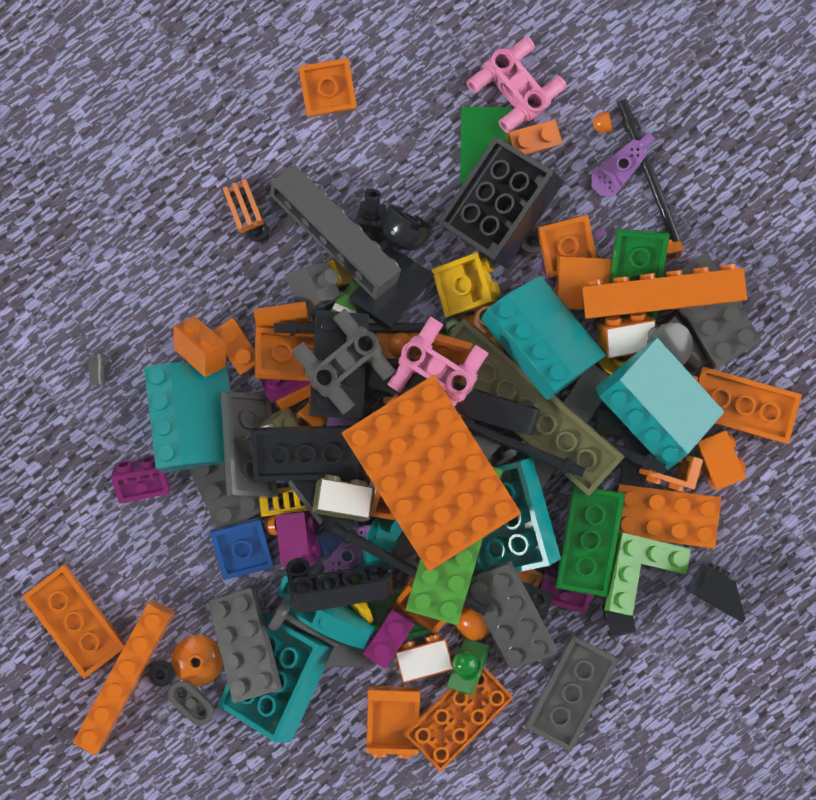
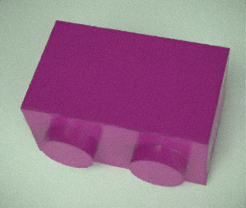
M310 511L275 515L281 567H286L287 563L294 558H304L310 565L319 562L321 545L317 542L316 531L318 530V522Z
M392 606L364 649L363 655L386 669L413 628L414 620Z

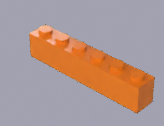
M736 264L721 265L720 271L709 272V267L693 269V274L683 275L682 270L666 272L667 277L656 278L655 273L639 275L640 280L629 281V277L613 278V283L603 284V280L587 281V286L582 287L585 319L747 300L744 268L736 269Z
M155 600L147 603L78 731L73 744L93 755H96L103 748L176 611Z

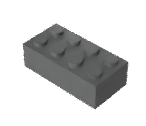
M708 253L680 269L683 275L693 274V269L709 267V272L719 271ZM739 302L674 309L695 338L704 355V359L711 369L721 367L762 341Z

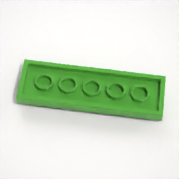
M493 467L500 479L503 470ZM483 538L431 571L427 570L420 558L406 611L458 625Z

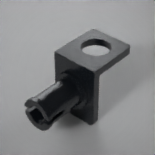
M367 189L364 194L365 200L360 202L356 223L360 225L363 232H371L374 235L373 240L379 244L381 224L386 206L380 204L381 193L379 190Z

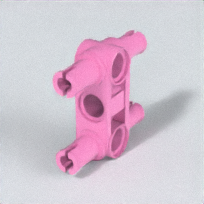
M527 36L511 48L507 47L495 51L492 57L484 63L483 69L467 80V86L474 94L491 81L494 82L515 108L499 120L500 127L506 133L523 121L527 122L537 118L542 111L550 106L551 100L567 88L566 82L560 76L554 78L544 87H540L519 60L535 48L533 41ZM495 62H502L506 68L498 67ZM528 101L535 102L538 108L531 107Z
M430 316L418 337H412L410 342L403 347L402 355L398 359L400 365L387 385L401 393L413 373L416 374L418 372L426 378L435 375L455 407L457 402L461 403L467 394L472 391L474 383L478 379L476 373L489 353L475 345L463 365L459 364L458 366L432 349L433 346L431 344L443 327V324ZM414 348H420L422 352L421 358L416 362H412L409 355L410 351ZM459 376H464L467 380V385L463 390L457 391L454 387V380Z

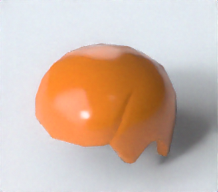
M463 605L459 623L456 625L459 633L468 640L473 641L485 638L490 633V630L482 615Z

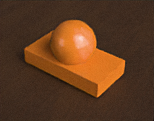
M403 332L376 333L378 343L383 350L381 353L386 359H399L402 355L403 347L410 342L412 337H418L419 333ZM417 348L410 351L411 360L415 359Z

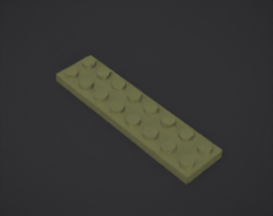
M463 318L449 335V337L473 343L472 349L477 345L489 353L476 373L478 379L474 383L473 388L540 409L534 434L516 433L531 446L563 459L568 457L572 459L571 462L585 467L582 477L569 472L563 474L590 496L620 463L624 455L556 396L547 401L516 362L466 318ZM464 377L463 380H462V382L459 383V384L466 386V385H467V380H466V378Z

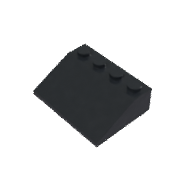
M495 136L438 223L506 269L564 184V181L550 168Z

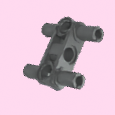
M343 309L333 320L347 335L346 343L324 361L322 359L318 360L304 342L296 347L292 353L306 369L305 376L309 379L311 386L325 398L328 396L339 411L345 414L355 404L340 387L342 380L364 362L366 364L369 362L383 381L396 370L382 355L381 352L383 350L378 343L376 335L369 332L366 327H360L347 310ZM360 338H365L369 341V351H362L359 348L358 341ZM323 371L329 375L330 381L328 385L318 383L316 377L318 372Z

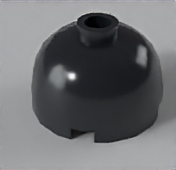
M390 204L384 213L381 224L383 236L389 241L387 245L396 252H401L402 249L414 251L423 247L434 231L431 229L432 226L417 215L414 217L408 213H402L403 207Z

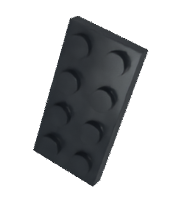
M315 311L312 353L318 360L322 359L324 361L347 342V335L333 320L340 313L338 311ZM349 313L360 327H366L368 330L369 314ZM360 338L358 341V346L362 351H367V339ZM364 362L340 382V387L355 404L349 411L342 414L328 396L325 398L310 384L308 416L362 420L366 363ZM323 371L318 372L316 376L318 383L328 385L330 381L329 375Z
M353 425L251 428L254 482L319 480L320 478H325V475L338 476L341 480L360 479V462L342 435L343 431Z

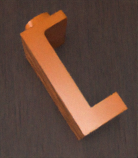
M368 687L366 753L376 758L387 757V754H397L399 758L408 759L412 758L413 755H418V749L404 735V732L419 718L420 687Z

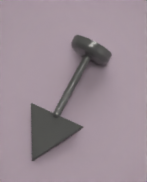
M285 595L268 625L269 629L273 631L278 630L285 619L332 645L334 648L324 667L375 666L371 659L363 655L364 649L329 638L289 615L288 612L292 606L291 598Z

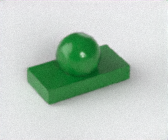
M464 639L460 652L453 658L454 669L447 684L448 689L473 697L490 651L488 645Z

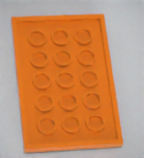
M435 375L427 378L342 432L343 437L428 571L433 570L521 514Z

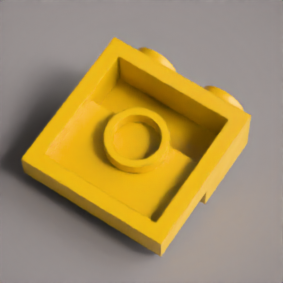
M477 252L432 269L445 318H452L469 311H476L485 306H491L498 301L497 297L501 295L497 282H492L490 272H493L494 269L489 257L485 258L484 254Z

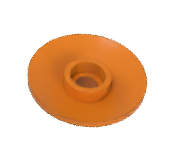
M192 635L184 638L175 647L172 655V666L176 676L180 680L190 681L195 686H204L214 681L220 674L223 666L218 644L204 635ZM192 658H198L200 666H194Z

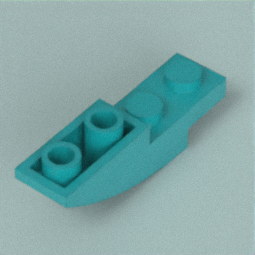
M376 517L365 539L392 553L391 550L396 547L403 530L396 519L385 520ZM362 550L359 567L386 564L393 569V566Z
M287 573L284 574L277 592L282 598L285 595L290 597ZM347 606L307 613L296 612L293 608L290 610L291 615L317 632L338 642L361 649L367 647L375 629Z

